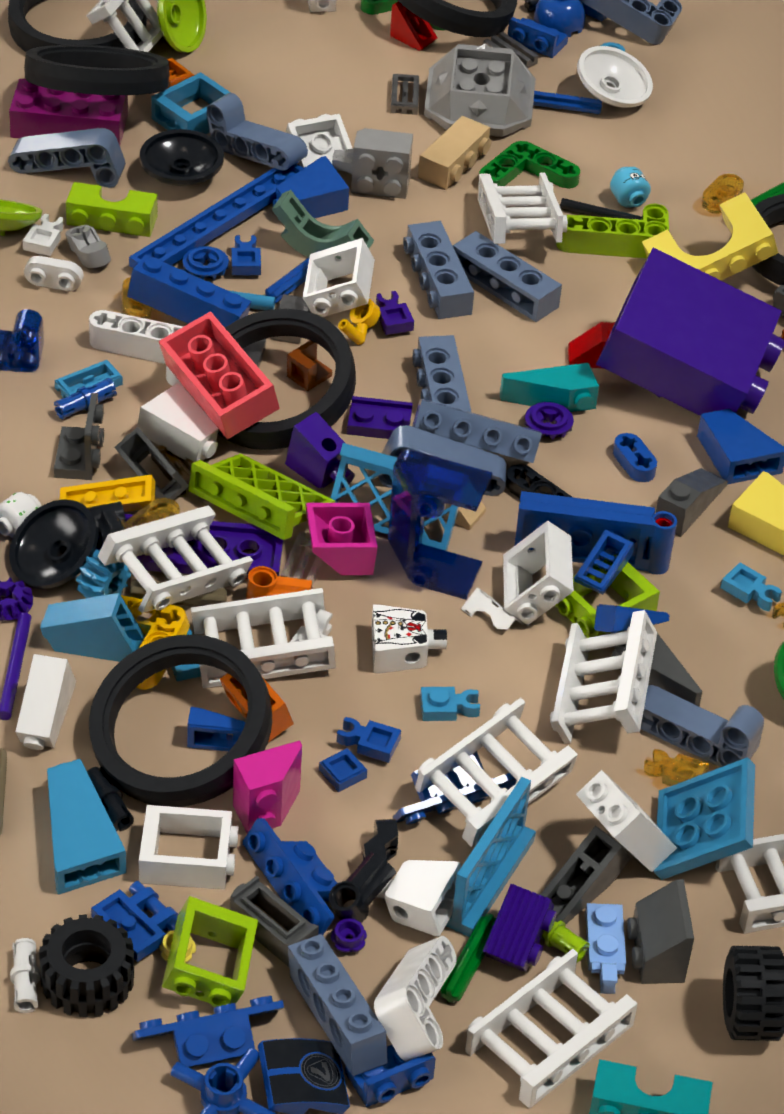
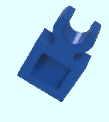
M240 235L235 236V246L231 248L232 275H261L260 248H256L255 235H251V241L242 242Z
M345 717L343 720V730L337 731L336 742L344 746L356 744L358 754L389 763L401 740V730L369 720L365 727L361 726L356 719Z

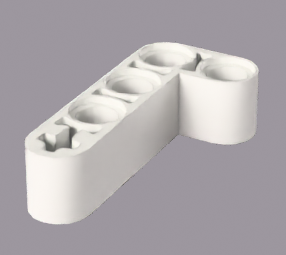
M99 310L89 316V342L97 350L166 364L159 341L184 326ZM166 365L167 382L172 386L176 383L182 385Z
M440 936L408 950L374 1001V1009L378 1020L386 1030V1035L397 1054L406 1062L439 1050L443 1046L442 1031L429 1006L457 962L455 950L445 936Z

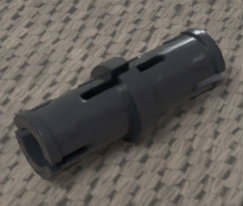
M102 767L89 769L87 773L116 831L118 829L119 831L128 829L133 824L134 817L123 803L121 791L118 787L111 784Z

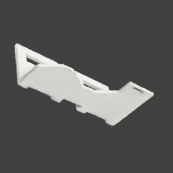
M478 587L461 608L464 612L466 610L470 612L468 615L471 617L476 611L488 613L491 616L493 626L497 629L508 630L515 620L524 625L522 621L506 612L501 604Z

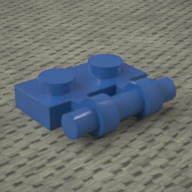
M136 881L129 888V892L133 896L129 898L119 889L91 908V917L94 918L95 915L103 916V921L107 922L109 919L117 922V928L123 927L128 933V938L132 939L134 959L139 962L159 948L166 935L164 931L175 930L178 913L172 907L163 905L158 900L159 895L151 887H145L140 881ZM142 910H149L154 916L149 918Z

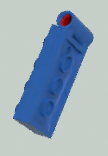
M521 491L515 545L546 521H549L571 536L572 562L584 563L606 529L634 543L633 555L628 563L636 570L648 571L656 575L664 574L668 571L677 527V518L672 513L666 511L655 513L654 507ZM608 550L605 551L606 553L612 556L615 555V553H612Z

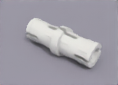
M21 938L12 944L14 966L10 971V980L14 984V1009L20 1013H30L35 1011V1008H38L37 983L40 980V969L36 966V942L29 938Z

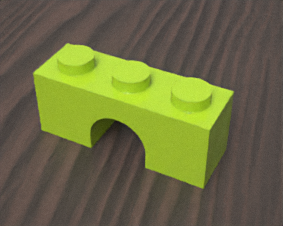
M74 182L66 201V224L70 226L89 225L97 230L150 237L158 217V198L155 193L129 190L125 199L110 202L102 198V186Z

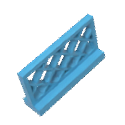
M343 443L340 452L342 457L330 498L335 500V503H338L339 499L349 494L353 503H359L353 491L368 483L376 497L369 502L370 507L379 502L387 517L374 524L375 531L447 551L463 491L467 488L469 477ZM348 464L358 466L365 477L364 480L352 487L349 486L345 478ZM366 469L376 471V473L369 476ZM382 474H387L390 476L395 487L380 496L372 480ZM396 477L405 479L406 481L399 484ZM412 482L419 483L425 496L410 504L402 488ZM342 485L346 488L343 492H341ZM426 486L434 487L437 489L429 493ZM443 490L455 493L451 507L440 512L432 497ZM398 491L406 507L391 515L383 499ZM428 499L436 515L421 523L413 508ZM409 510L417 526L408 532H402L397 527L394 519ZM449 513V516H448V519H447V523H446V521H445V519L443 518V516ZM437 519L440 520L445 529L441 542L431 540L424 529L425 526ZM390 522L393 529L384 527L382 525ZM420 530L423 537L413 535V533Z
M524 777L520 778L458 871L452 916L446 927L470 937L480 918L486 916L533 844L536 831L525 827L531 780Z

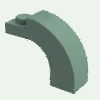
M292 190L282 193L272 208L278 220L285 226L281 237L292 248L308 258L310 254L361 238H363L368 248L374 242V239L358 219L341 226H330L317 221L308 213Z

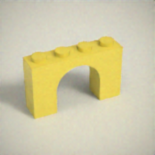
M745 192L719 204L725 225L731 232L732 237L722 249L715 253L694 256L683 252L668 229L642 241L647 257L654 247L721 281L778 254L772 231Z

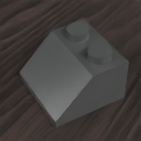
M676 879L636 902L634 916L627 920L628 939H634L635 947L632 948L633 969H639L641 984L685 983L694 934L684 879Z

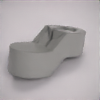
M80 225L66 232L65 235L70 250L76 253L83 266L97 268L111 261L107 244L101 241L93 227Z

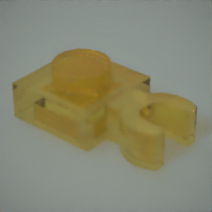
M654 749L653 762L650 760L644 761V772L652 777L662 776V783L672 786L709 772V763L680 753L673 759L665 751Z

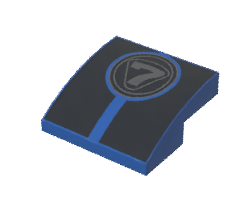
M288 1038L261 1041L259 1043L258 1051L269 1110L286 1114H305L311 1108L343 1114L350 1107L340 1055L331 1041Z

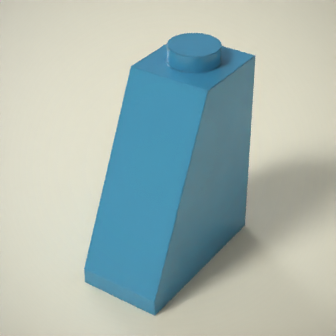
M120 593L49 604L40 627L42 635L56 652L118 662L137 650L145 638L144 633Z

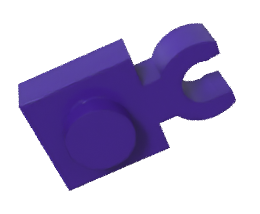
M391 291L390 300L382 298L380 293L376 296V305L380 308L379 321L386 335L414 331L415 321L407 304H398L399 295L396 291Z

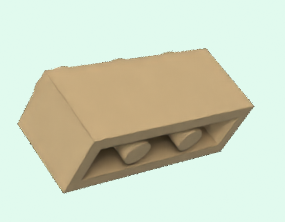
M461 116L420 155L418 178L447 190L454 182L459 181L462 174L468 168H472L483 154L485 155L489 151L491 146V139H489L490 127Z

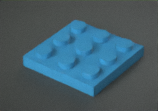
M748 757L659 790L657 826L677 847L654 870V873L661 880L753 848L755 764Z

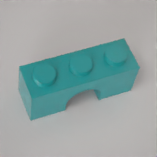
M599 1059L589 1114H708L713 1082L675 1075L672 1089L667 1094L651 1096L642 1092L636 1084L635 1075L637 1067Z

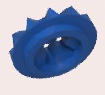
M210 246L193 248L185 253L182 260L184 271L196 277H201L203 280L205 278L215 280L216 276H224L225 270L229 269L228 256L222 250ZM206 260L208 261V266H204Z

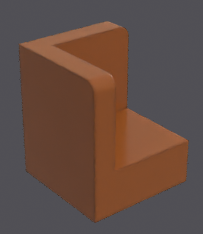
M309 340L287 354V377L305 390L309 391L332 377V369L317 360V343Z

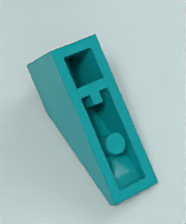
M589 363L502 374L499 397L501 401L529 406L541 402H553L566 407L570 412L596 409L599 385Z

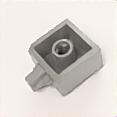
M364 128L357 131L353 149L334 150L332 165L336 170L352 174V193L406 199L411 172L413 134Z

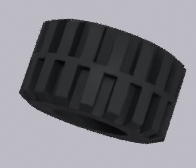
M87 914L79 915V919L76 920L69 917L63 920L64 925H54L51 928V934L44 936L42 940L43 946H40L39 950L41 987H43L46 999L51 998V1005L56 1009L63 1007L64 1013L72 1015L73 1012H78L79 1017H87V1013H95L96 1017L103 1015V1010L105 1009L113 1011L118 1008V1001L124 1003L128 998V991H132L134 985L133 942L131 938H128L127 931L123 927L117 928V922L109 919L107 922L103 921V916L95 915L94 918H87ZM88 961L101 964L99 967L86 970L73 967L78 963Z
M732 946L725 960L723 974V1012L725 1025L732 1040H781L784 1033V955L780 947Z

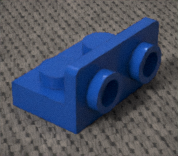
M514 17L509 20L508 35L528 49L553 58L568 42L567 34L538 24L533 20L525 18L519 20Z
M393 1045L387 1046L386 1064L352 1076L345 1065V1074L367 1108L378 1102L386 1103L397 1094L408 1089H417L426 1085L434 1078L436 1058L431 1052L406 1062L399 1057Z

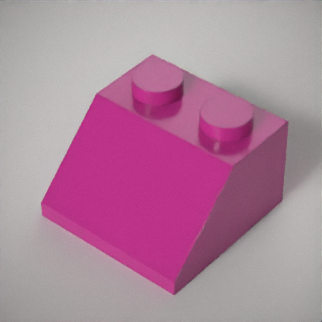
M306 503L305 508L312 552L340 575H373L378 546L370 503Z
M300 740L234 759L233 807L247 834L257 818H265L272 829L282 825L300 792L302 744Z

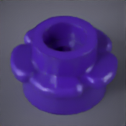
M348 918L339 921L331 932V941L335 943L336 949L341 952H358L365 946L366 942L364 940L367 938V933L363 925L355 919Z

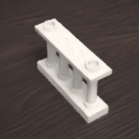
M100 0L86 15L92 24L101 20L104 23L108 22L127 49L149 52L163 36L157 13L148 0L135 1L153 25L149 32L128 3L129 0ZM116 9L122 11L140 37L141 41L137 45L116 17Z
M539 173V185L498 186L497 183H493L490 174H479L478 202L494 244H505L506 233H510V230L551 229L556 243L562 242V233L567 232V215H563L553 192V183L548 181L545 173Z
M209 505L110 533L107 535L97 556L104 566L116 562H124L145 589L146 594L138 608L141 613L155 609L162 610L168 605L215 591L218 588L235 587L246 579L247 571L253 562L250 556L232 561L210 534V525L216 514ZM199 540L218 563V566L207 568L187 541ZM174 547L194 573L182 576L162 549ZM150 555L169 581L157 584L136 556Z
M322 588L191 607L195 635L205 633V636L219 639L218 631L238 628L241 645L240 651L252 661L264 679L336 668L332 636L321 638L316 616L320 609L325 610ZM304 618L308 640L288 643L284 621ZM271 623L274 645L255 648L251 626ZM199 664L203 688L222 686L220 678L226 675L227 672L212 666Z
M645 610L633 612L630 627L627 628V631L586 638L578 623L571 624L569 638L565 642L566 653L554 711L550 714L551 726L554 731L558 732L564 744L571 743L574 725L616 718L617 721L621 722L627 734L640 732L657 631ZM627 644L626 650L623 651L622 655L587 661L589 651ZM622 669L621 675L618 676L617 680L582 686L584 675ZM617 693V699L612 705L577 710L579 700Z
M519 698L511 705L508 703L502 705L495 712L492 719L437 759L429 758L417 771L419 775L415 789L419 793L433 783L466 817V826L462 838L471 847L478 843L521 777L531 780L528 804H530L571 773L578 756L569 745L558 753L556 751L551 752L520 721L525 701L522 698ZM509 728L541 761V766L534 771L531 769L526 770L495 737ZM484 746L517 780L515 785L509 790L506 788L501 789L470 756ZM459 765L491 798L490 804L483 809L480 806L476 808L445 774Z
M784 834L753 839V848L716 861L715 868L717 872L735 871L747 899L744 900L739 921L744 934L784 927V866L782 863L784 861ZM767 864L780 894L766 897L761 896L748 867Z
M574 949L562 957H555L548 964L546 970L485 1017H477L467 1029L465 1052L471 1056L486 1045L520 1075L519 1100L529 1109L634 1025L638 1003L627 994L616 1003H608L575 974L578 952ZM564 984L599 1014V1017L590 1024L588 1022L582 1023L550 994ZM539 1004L574 1036L565 1044H557L524 1014ZM512 1024L547 1055V1058L538 1065H530L497 1035Z

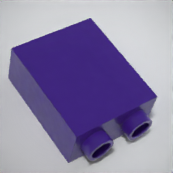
M653 247L628 293L596 365L699 416L703 413L730 409L736 413L739 408L753 414L769 381L756 376L758 368L760 367L770 372L784 347V339L773 334L782 311Z

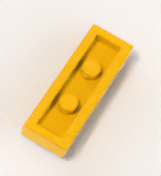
M151 474L60 488L59 500H74L85 505L87 508L121 502L124 512L155 507L156 481Z

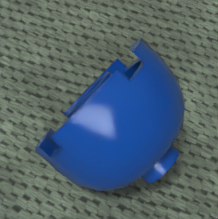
M539 0L534 11V21L546 27L557 29L559 32L571 37L572 32L578 30L579 34L584 28V4L580 0Z

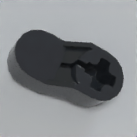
M396 819L374 821V837L364 844L363 860L370 852L377 853L387 862L397 855L398 828Z

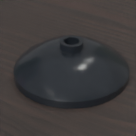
M176 129L158 133L146 140L140 149V164L144 171L160 182L175 186H190L205 182L220 171L224 162V152L221 145L209 135L194 130Z
M67 499L52 501L34 510L20 524L10 545L9 559L15 575L20 580H23L26 585L38 589L54 588L72 580L81 572L79 567L84 566L86 557H92L96 550L99 529L95 516L85 505Z

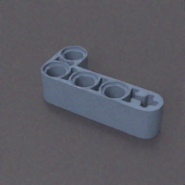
M580 0L635 35L655 45L663 42L682 11V5L678 0H660L657 6L648 0Z
M228 93L207 106V118L211 137L221 145L223 152L280 170H287L304 159L308 154L307 146L300 137L245 120L243 104L234 93Z
M106 128L21 137L17 140L8 159L11 169L24 174L90 166L96 182L108 188L115 187L118 184L126 164L115 134Z
M412 426L397 427L392 432L382 451V454L455 474L462 473L463 476L469 477L468 483L475 492L495 496L505 490L507 464L503 457ZM382 474L379 476V480L384 486L389 488L395 487L389 475ZM396 477L399 484L406 481L405 479Z
M648 685L640 729L718 767H723L747 757L749 759L752 758L760 744L764 718L754 707L742 705L738 707L728 721L657 686Z

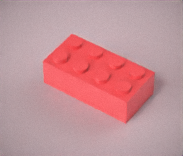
M211 311L159 341L167 367L227 440L280 409L274 385Z

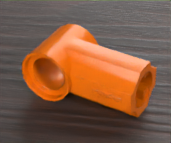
M258 566L249 571L246 599L311 590L312 580L277 576L273 569Z

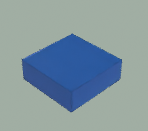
M348 748L319 762V771L338 792L367 778V769Z

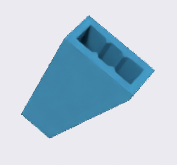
M81 759L48 768V795L54 872L58 895L125 874L126 850Z

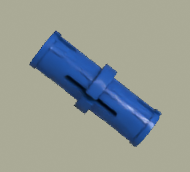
M106 378L87 388L83 386L78 388L76 393L55 401V411L62 420L84 409L88 411L91 393H98L99 403L116 396L117 392L114 391L116 387L110 378Z

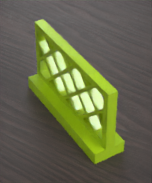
M241 453L212 465L198 460L193 462L191 466L189 492L282 540L292 537L294 526L308 521L305 508L306 503H335V500Z

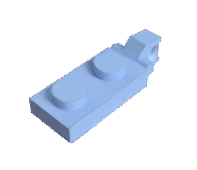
M587 903L585 909L586 939L590 943L589 948H587L588 970L591 973H599L600 993L615 994V986L618 981L617 974H624L626 967L623 905Z

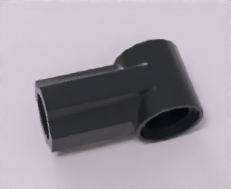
M121 502L88 507L97 520L99 537L103 544L108 534L128 528Z
M370 852L347 881H342L332 887L329 893V902L340 921L350 918L362 923L368 916L369 905L396 874L395 869L377 853ZM355 900L351 906L343 907L347 901Z

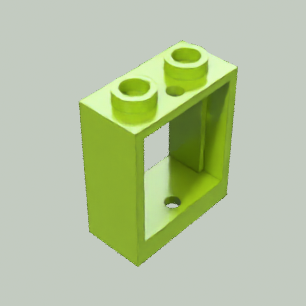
M607 560L602 561L610 566L613 564ZM627 562L610 585L626 600V602L619 606L657 611L660 591ZM594 565L593 569L604 574L607 573V571ZM589 573L586 576L599 583L602 581ZM574 575V592L556 604L555 607L561 615L566 616L572 623H578L584 635L588 638L611 634V632L595 631L596 610L583 598L584 595L593 590L575 582Z
M189 896L177 916L162 987L172 990L181 996H190L210 1003L214 1007L231 1003L236 1004L245 990L258 919ZM191 933L238 949L232 979L184 963Z

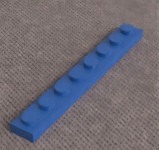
M298 164L291 166L287 170L272 168L129 257V266L134 268L145 254L169 265L175 264L183 259L187 251L207 244L272 203L276 199V186L304 168Z

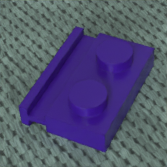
M353 396L347 425V435L389 439L397 427L410 426L413 403Z

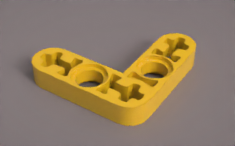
M121 595L136 620L139 615L143 614L138 609L143 599ZM168 605L162 610L155 609L145 612L152 613L151 617L144 621L136 620L142 632L146 634L140 647L162 638L186 635L190 627L185 610L175 605ZM167 669L153 674L136 688L143 690L153 688L160 682Z

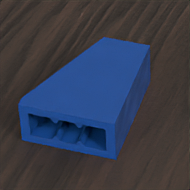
M326 156L320 157L276 186V199L273 200V207L282 193L292 190L313 218L348 210L349 187Z
M730 409L701 414L697 437L721 477L728 481L727 485L756 479L763 471L771 476L782 474L784 446Z

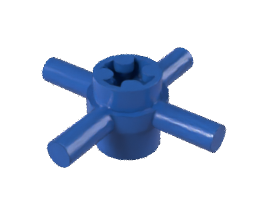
M248 1048L236 1066L229 1063H218L209 1068L206 1075L180 1062H176L171 1070V1076L201 1091V1103L204 1108L200 1114H240V1112L243 1114H276L247 1098L244 1079L260 1059L259 1052L253 1048Z

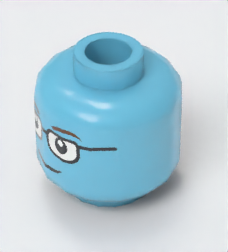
M622 167L618 169L610 182L612 193L619 204L625 208L641 206L651 192L649 182L642 171L636 167Z

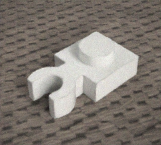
M44 214L41 217V226L33 224L23 239V250L51 256L61 240L60 232L63 230V217H59L56 222H49V214Z

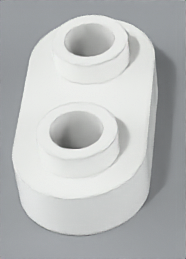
M43 256L31 257L24 268V276L30 283L36 286L65 291L77 290L84 277L83 270L76 263Z

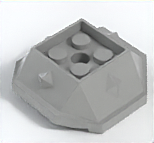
M486 43L481 46L458 44L429 68L424 116L430 120L433 119L446 130L461 116H465L489 126L491 136L503 137L514 133L520 128L525 129L531 126L536 79L512 49L489 47Z

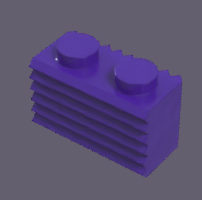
M510 884L484 946L483 953L485 956L526 973L530 965L536 966L543 950V946L539 944L544 931H551L557 916V912L553 910L554 904L552 900L515 884Z

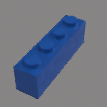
M147 254L133 268L127 297L187 324L211 311L224 327L248 316L252 302L236 293L227 291L209 281L200 279Z

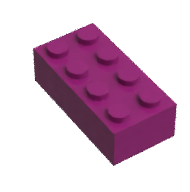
M19 79L9 109L10 137L21 138L106 128L115 134L120 146L128 118V95H94L65 92L37 86L26 79Z

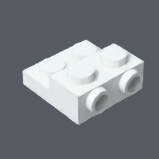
M323 114L317 118L297 119L287 124L286 133L300 137L307 146V156L298 162L303 168L323 156H326L332 164L334 150L353 149L340 114Z

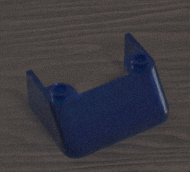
M411 450L403 451L399 454L393 468L388 540L408 579L413 584L467 600L483 561L422 544L424 517H439L442 515L446 503L476 511L491 481L493 472Z

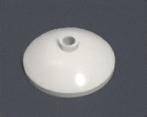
M609 46L591 47L585 50L578 60L577 72L583 85L593 96L604 103L622 108L636 107L645 103L652 93L653 82L647 69L632 55L620 49Z

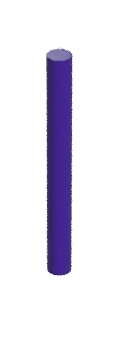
M20 613L18 616L0 701L1 720H9L12 715L32 619L28 613Z

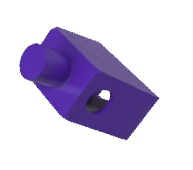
M315 412L294 425L285 464L317 488H324L336 479L342 457L340 452L342 444L345 442ZM347 467L345 478L348 484H350L355 474Z

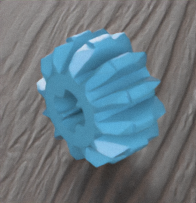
M96 549L92 557H86L84 566L79 567L81 574L76 578V581L79 583L77 590L85 598L120 593L121 595L123 588L128 587L126 581L131 577V572L124 562H116L104 566L97 557L100 550Z

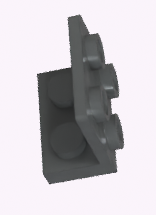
M91 393L85 428L62 426L54 465V478L92 480L94 468L100 467L101 449L97 448L98 446L103 447L104 428L99 426V424L103 423L104 405H98V393Z

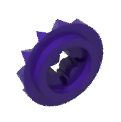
M553 402L537 403L531 406L525 414V425L530 429L540 431L542 433L541 438L549 436L553 440L556 435L564 438L567 432L572 431L573 415L566 407Z
M11 577L6 582L0 581V620H14L18 618L20 613H28L33 605L31 588L25 587L23 580L14 583ZM9 595H12V599L5 598L4 600H1V596L7 597Z

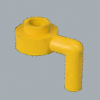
M369 299L368 304L352 308L349 317L356 325V328L347 319H342L338 323V328L355 344L362 345L365 342L367 329L374 326L380 317L379 306Z

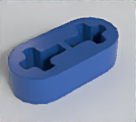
M631 433L618 435L615 438L613 455L633 480L638 482L653 480L656 474L657 460L637 435Z

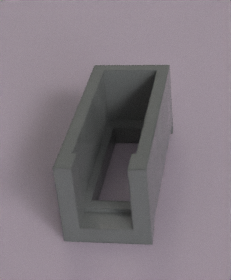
M139 427L125 436L114 447L138 476L149 475L139 463L151 453L173 478L162 489L157 484L155 485V496L165 507L189 487L187 482Z
M258 876L246 884H240L231 895L230 910L258 919L255 939L288 967V946L318 935V925L307 921L262 884ZM255 904H257L261 909H263L267 914H269L273 919H275L279 924H281L285 929H287L288 932L285 931L281 926H279L275 921H273L269 916H267L263 911H261L257 906H255Z

